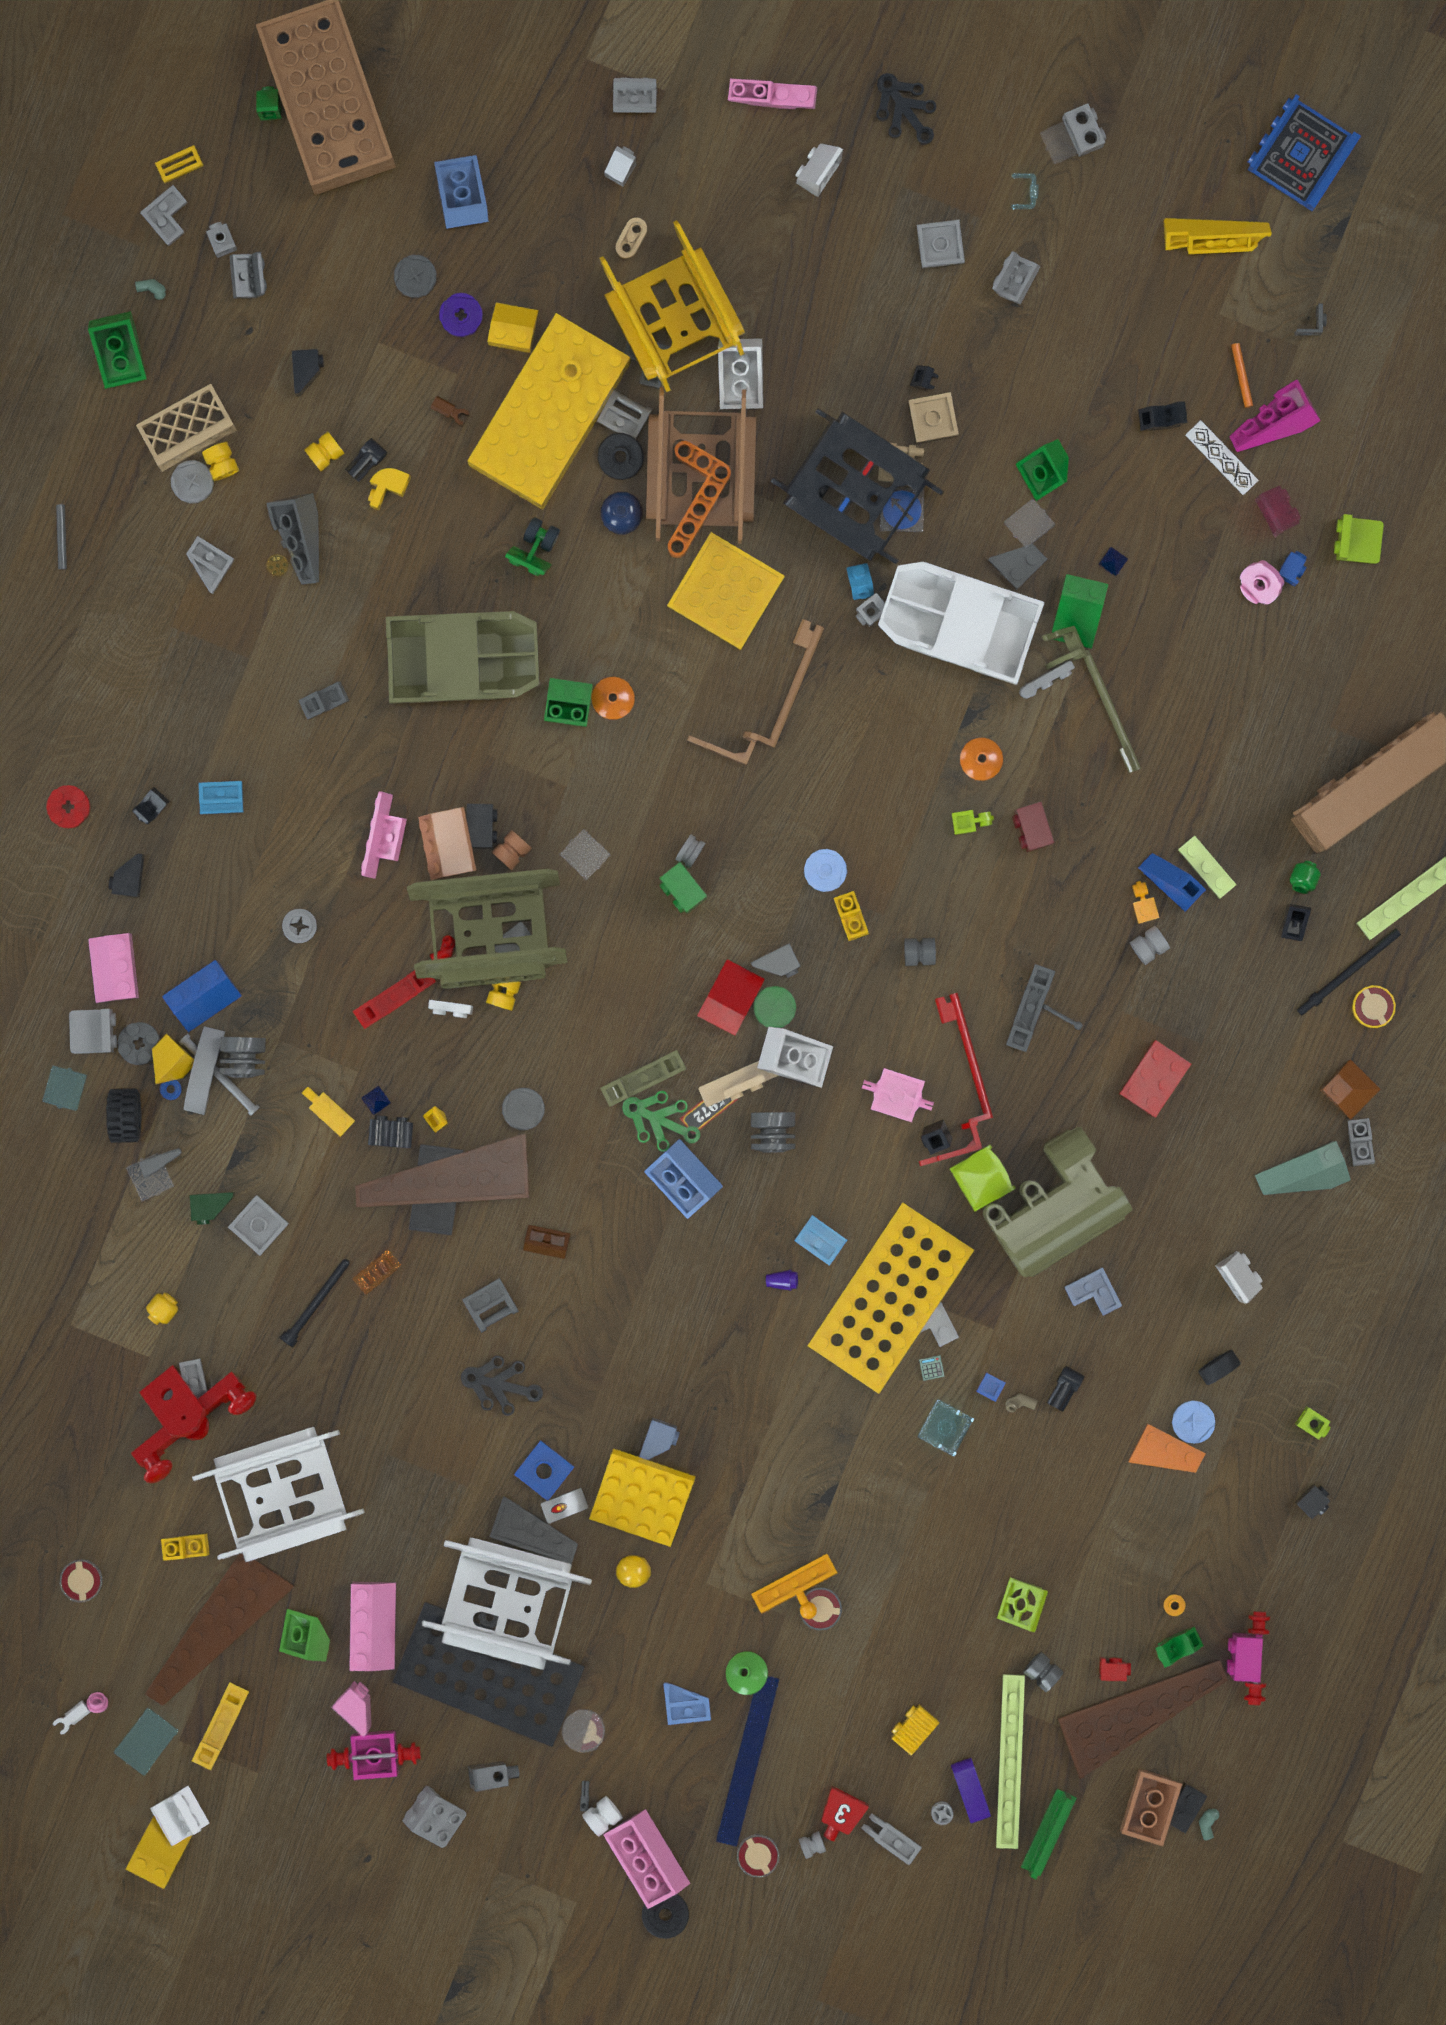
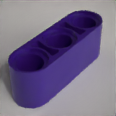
M968 1758L951 1764L970 1823L972 1824L991 1817L972 1759Z

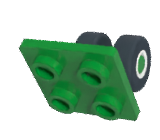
M533 517L523 537V540L530 544L535 541L530 553L513 546L506 553L505 557L509 559L511 564L518 567L522 565L529 568L528 571L530 573L540 576V574L545 575L552 564L536 557L535 554L541 542V549L550 552L558 538L560 529L550 526L546 530L541 527L542 520Z

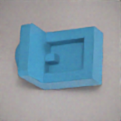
M868 564L846 567L853 600L866 599L873 596V583Z

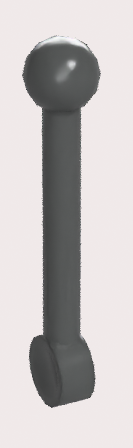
M1043 1004V1009L1074 1025L1075 1029L1080 1030L1083 1027L1081 1022H1075Z

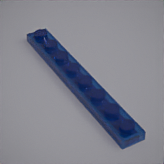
M768 1675L763 1688L753 1694L716 1842L737 1847L779 1683V1678Z

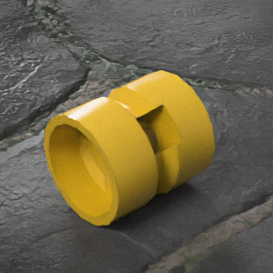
M328 431L319 438V444L313 442L304 449L320 471H323L330 465V459L336 460L345 454Z
M227 442L214 445L202 452L206 464L211 465L209 471L214 481L227 478L239 471L235 459L230 458L232 452Z
M521 982L492 984L494 989L489 991L486 1003L512 1011L516 1000L513 996L518 994ZM503 987L507 988L506 994L501 993Z

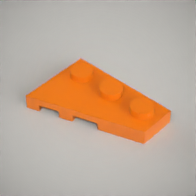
M1147 1424L1128 1462L1196 1473L1206 1453Z

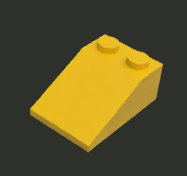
M153 1816L126 1870L164 1889L192 1836H188L171 1846L155 1816Z

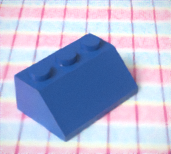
M215 960L162 997L177 1019L190 1032L242 997V995L219 961Z

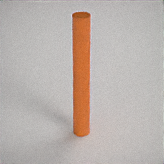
M1235 343L1231 347L1244 406L1248 408L1253 406L1240 343Z

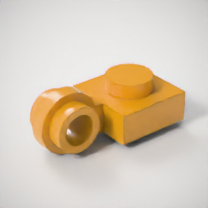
M1136 882L1132 887L1135 897H1140V901L1132 904L1138 924L1159 918L1154 897L1145 899V895L1148 894L1146 883Z

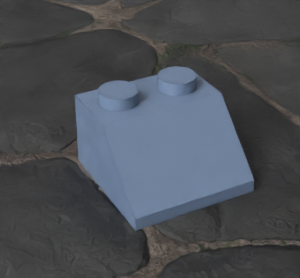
M652 1418L639 1457L648 1460L669 1450L671 1445L675 1446L680 1433L676 1431L677 1426Z

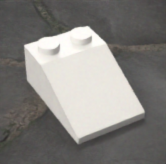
M820 144L818 148L813 147L807 156L810 159L806 166L801 165L795 175L798 177L797 184L819 197L841 163L843 149L825 144Z
M720 339L718 349L724 347ZM740 339L744 351L742 356H740L734 345L718 353L720 409H741L742 389H746V409L763 408L762 339Z
M768 1027L757 1068L822 1088L833 1046L786 1029Z
M1236 1251L1215 1266L1238 1301L1246 1304L1262 1289L1260 1283L1263 1281L1256 1271L1252 1273L1248 1267L1251 1263L1244 1253L1240 1255Z

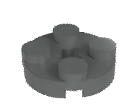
M143 1022L131 1023L121 1031L118 1037V1052L124 1060L131 1064H148L153 1061L152 1048L161 1039L153 1026ZM143 1038L142 1042L145 1044V1047H140L137 1050L136 1045L133 1044L134 1040Z

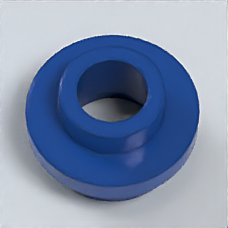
M177 1080L164 1082L160 1085V1093L167 1100H174L181 1094L182 1088ZM169 1085H173L175 1091L171 1094L167 1091Z

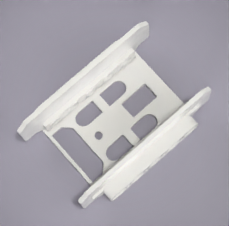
M311 1427L213 1459L216 1466L215 1470L193 1476L194 1481L211 1475L215 1476L237 1546L235 1550L218 1555V1560L242 1552L245 1562L347 1530L344 1519L365 1513L363 1508L346 1514L329 1460L324 1439L339 1435V1430L317 1437L315 1427ZM290 1460H298L302 1464V1469L298 1474L280 1479L276 1467L277 1464ZM268 1468L271 1483L254 1488L247 1485L246 1477L248 1474ZM319 1473L324 1489L296 1498L291 1482ZM231 1479L241 1484L254 1525L250 1534L241 1538H237L220 1484ZM258 1497L263 1498V1503L260 1505L256 1503ZM303 1501H311L314 1504L315 1510L313 1514L293 1521L289 1506ZM281 1509L284 1524L269 1529H264L260 1526L259 1518L263 1514Z
M470 1538L468 1546L445 1541V1547L462 1551L442 1625L423 1621L422 1626L444 1632L442 1643L544 1670L546 1660L566 1665L570 1664V1660L552 1654L572 1581L590 1585L591 1579L570 1574L571 1564L487 1541ZM489 1570H495L510 1574L507 1588L504 1589L487 1584L484 1579L485 1573ZM518 1577L538 1582L541 1587L539 1594L530 1596L515 1592ZM467 1585L496 1592L492 1608L463 1601ZM553 1587L566 1589L552 1645L549 1646L539 1643L535 1636V1630L546 1591ZM525 1606L531 1607L530 1613L524 1611ZM484 1612L499 1616L495 1631L476 1626L473 1622L474 1614ZM507 1619L527 1624L529 1634L524 1638L504 1634Z

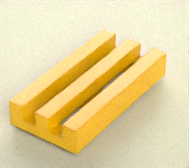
M194 145L155 163L164 183L203 166ZM193 152V156L162 169L161 166ZM195 160L197 161L196 163H194V164H192V165H190V166H188V167H186V168H183V169H181V170H179V171H177V172H175V173H172V174H170V175H168V176L165 175V174H167V173H169V172H171V171H173V170H175V169H177V168H180V167H182V166H184V165H186V164H188V163H191V162H193V161H195Z

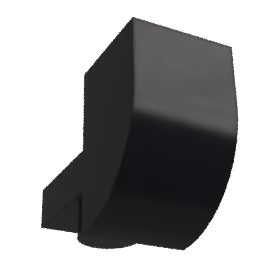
M1185 401L1138 409L1141 431L1180 427L1181 424L1188 423Z

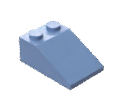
M477 155L434 162L446 229L489 222Z

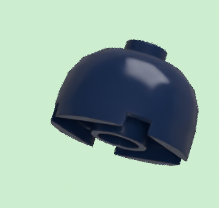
M615 492L604 500L601 506V519L609 531L617 535H626L634 532L643 519V508L640 501L633 494Z

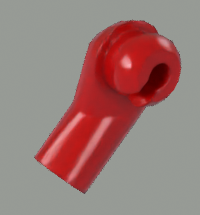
M446 935L442 938L441 949L437 951V959L452 957L456 946L455 939L452 936ZM434 953L430 954L432 960H434Z

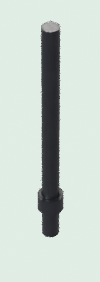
M1394 929L1319 992L1311 994L1308 997L1309 1000L1296 1009L1297 1012L1303 1016L1314 1006L1320 1005L1323 1002L1322 999L1401 936V933Z

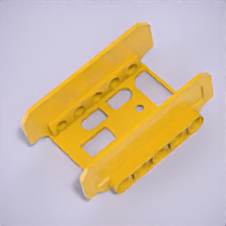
M677 220L673 224L684 248L681 251L683 256L621 285L620 281L617 282L604 256L600 258L604 272L613 288L612 291L604 294L647 380L649 381L658 376L666 392L670 391L666 378L733 345L740 356L744 355L738 337L745 334L743 326L702 248L693 250ZM666 280L677 302L662 309L651 286ZM685 284L693 287L699 299L688 306H685L679 294V288ZM646 303L653 304L661 318L649 325L646 324L640 312L642 305ZM703 308L711 321L709 329L704 331L696 327L691 317V314ZM664 327L672 340L671 347L666 350L658 347L652 333ZM684 330L688 332V335L685 337L681 336V332ZM707 336L717 337L722 342L724 347L671 372L667 364L671 354Z

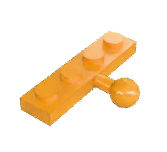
M825 1554L751 1595L761 1614L796 1596L801 1605V1616L805 1619H812L817 1614V1607L814 1603L808 1601L804 1591L838 1573L828 1554Z

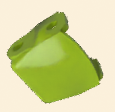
M991 1145L982 1148L950 1168L974 1212L1016 1189L1014 1185H1011L1004 1166L990 1150L992 1148Z

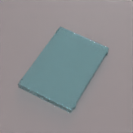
M147 1708L124 1740L115 1748L114 1753L144 1776L172 1738L177 1735L178 1730Z

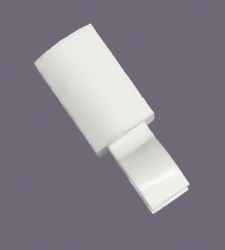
M82 1700L65 1713L66 1717L56 1719L53 1725L55 1726L62 1722L65 1728L60 1734H65L69 1730L70 1724L75 1725L91 1711L88 1710L86 1703Z

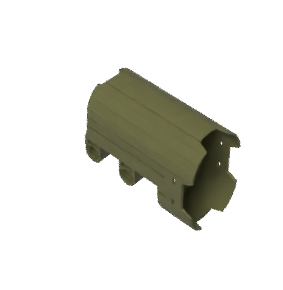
M1081 1127L1071 1131L1067 1129L1044 1144L1043 1152L1062 1182L1044 1192L1037 1182L1031 1180L1023 1181L1019 1186V1194L1024 1200L1025 1205L1010 1215H1007L1005 1210L995 1203L987 1204L982 1210L985 1221L1019 1274L1023 1277L1038 1275L1125 1220V1216L1133 1210L1121 1188L1115 1186L1107 1187L1090 1161L1096 1149ZM1032 1184L1035 1191L1033 1195L1028 1196L1026 1194V1187ZM992 1208L998 1209V1216L995 1219L989 1217V1211Z

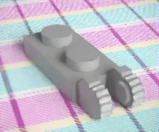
M1066 661L1025 684L1024 687L1022 686L1019 690L1021 697L1027 699L1036 695L1038 688L1041 687L1044 690L1053 685L1052 680L1058 677L1062 680L1071 675V670L1075 668L1072 661Z
M871 1813L869 1818L874 1823L880 1825L882 1829L877 1834L868 1825L864 1824L861 1828L875 1838L874 1840L910 1865L922 1847L888 1822L885 1823L882 1819Z

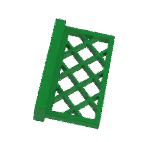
M1058 1788L1055 1790L1021 1864V1868L1028 1870L1030 1877L1033 1879L1041 1876L1077 1797Z

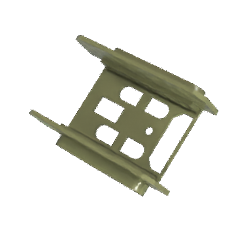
M541 869L417 882L407 886L411 901L426 900L429 901L434 960H426L414 964L416 977L440 979L441 988L450 989L542 979L546 977L545 968L555 964L567 963L565 949L558 947L548 948L542 889L560 885L558 871ZM512 903L515 905L516 911L513 915L492 918V904ZM482 906L483 919L467 921L460 919L459 911L462 908ZM445 909L453 915L457 956L454 958L437 959L433 911ZM531 920L533 935L503 938L502 923ZM470 931L471 936L465 937L464 932ZM516 944L519 946L520 951L495 953V945ZM486 946L487 954L462 957L463 951L467 948Z

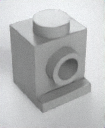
M217 222L209 226L210 230L206 232L217 258L237 250L227 224L222 225L221 222ZM223 234L224 239L218 241L216 239L217 235Z
M875 593L856 608L858 614L855 616L863 626L867 624L870 627L881 618L885 603ZM869 608L875 610V614L873 616H869L867 614V610Z

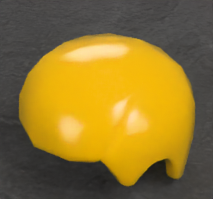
M628 1555L618 1563L616 1576L624 1586L637 1588L647 1583L651 1576V1567L645 1558Z

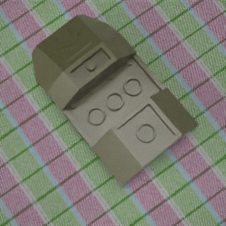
M514 611L386 617L390 704L515 698L539 685L537 622Z

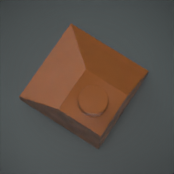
M1351 1059L1320 1089L1350 1120L1381 1090Z

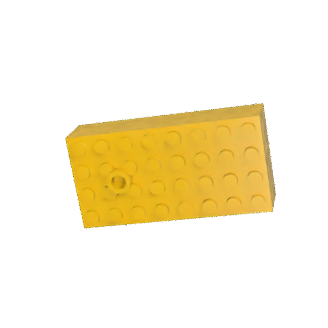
M556 313L469 457V466L543 510L596 423L612 392L617 388L631 364L630 357Z

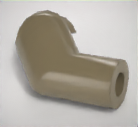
M1018 1393L1008 1398L1005 1403L1006 1410L1012 1413L1022 1406L1034 1410L1038 1400Z

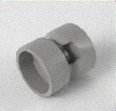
M1156 926L1147 930L1145 937L1138 936L1129 942L1144 965L1154 960L1156 953L1161 955L1170 949L1166 939Z

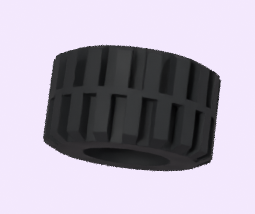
M137 1088L110 1089L106 1104L107 1133L110 1142H138L141 1135L142 1116L141 1099Z

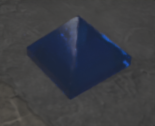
M1110 547L1099 565L1114 576H1117L1128 558Z
M377 1086L362 1097V1100L373 1115L391 1104L380 1086Z

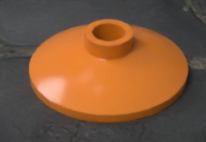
M608 677L597 683L593 689L592 704L595 711L603 718L617 720L625 717L631 711L634 705V692L630 684L618 677ZM616 694L617 700L614 702L610 701L609 695Z
M973 739L961 751V767L965 774L972 779L979 781L991 779L997 775L1002 767V751L990 739ZM984 755L986 761L983 763L979 762L978 756Z

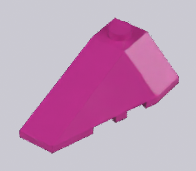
M1298 379L1277 391L1273 395L1275 397L1273 401L1267 406L1262 405L1259 408L1260 413L1253 419L1246 420L1229 436L1237 452L1303 432L1321 421Z

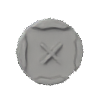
M190 460L179 464L175 468L171 476V488L179 499L190 504L199 503L207 499L212 493L214 480L206 465L196 460Z

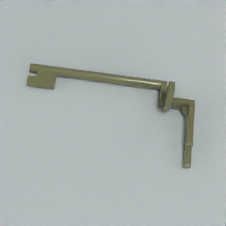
M1075 626L1042 636L1044 641L1063 637L1070 652L1046 664L1047 670L1070 659L1076 661L1084 658L1123 747L1119 749L1128 773L1141 769L1090 650L1084 649Z

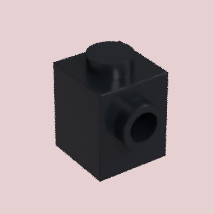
M940 1120L924 1127L921 1140L924 1147L928 1148L932 1155L949 1148L952 1136L944 1120Z
M1313 1484L1295 1503L1309 1518L1313 1519L1317 1514L1321 1516L1329 1508L1327 1504L1331 1501L1327 1498L1329 1493L1321 1485L1317 1488Z

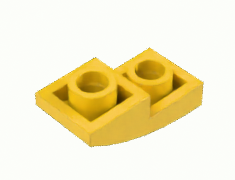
M854 891L835 897L834 901L848 941L868 935L869 932Z
M207 1534L161 1539L163 1561L210 1555Z

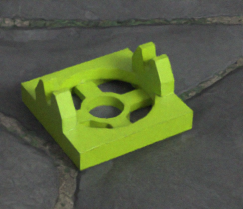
M1010 1577L997 1619L1035 1632L1048 1591L1034 1584ZM1022 1589L1021 1595L1013 1598L1014 1593ZM1029 1591L1035 1596V1606L1029 1604L1027 1599ZM1023 1598L1025 1607L1020 1611L1017 1608V1602ZM1010 1604L1013 1605V1609L1015 1610L1014 1617L1011 1614ZM1026 1611L1033 1612L1029 1619L1020 1620L1022 1613Z

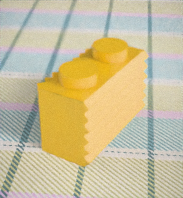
M920 1704L917 1707L913 1705L905 1714L907 1719L902 1724L898 1722L891 1730L893 1733L891 1738L910 1755H913L939 1724V1721Z

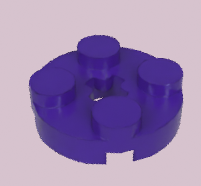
M456 293L442 303L439 317L444 329L451 335L466 337L474 334L480 327L483 313L479 303L471 295ZM460 309L464 310V314H467V317L463 318L462 321L455 317V313H459Z

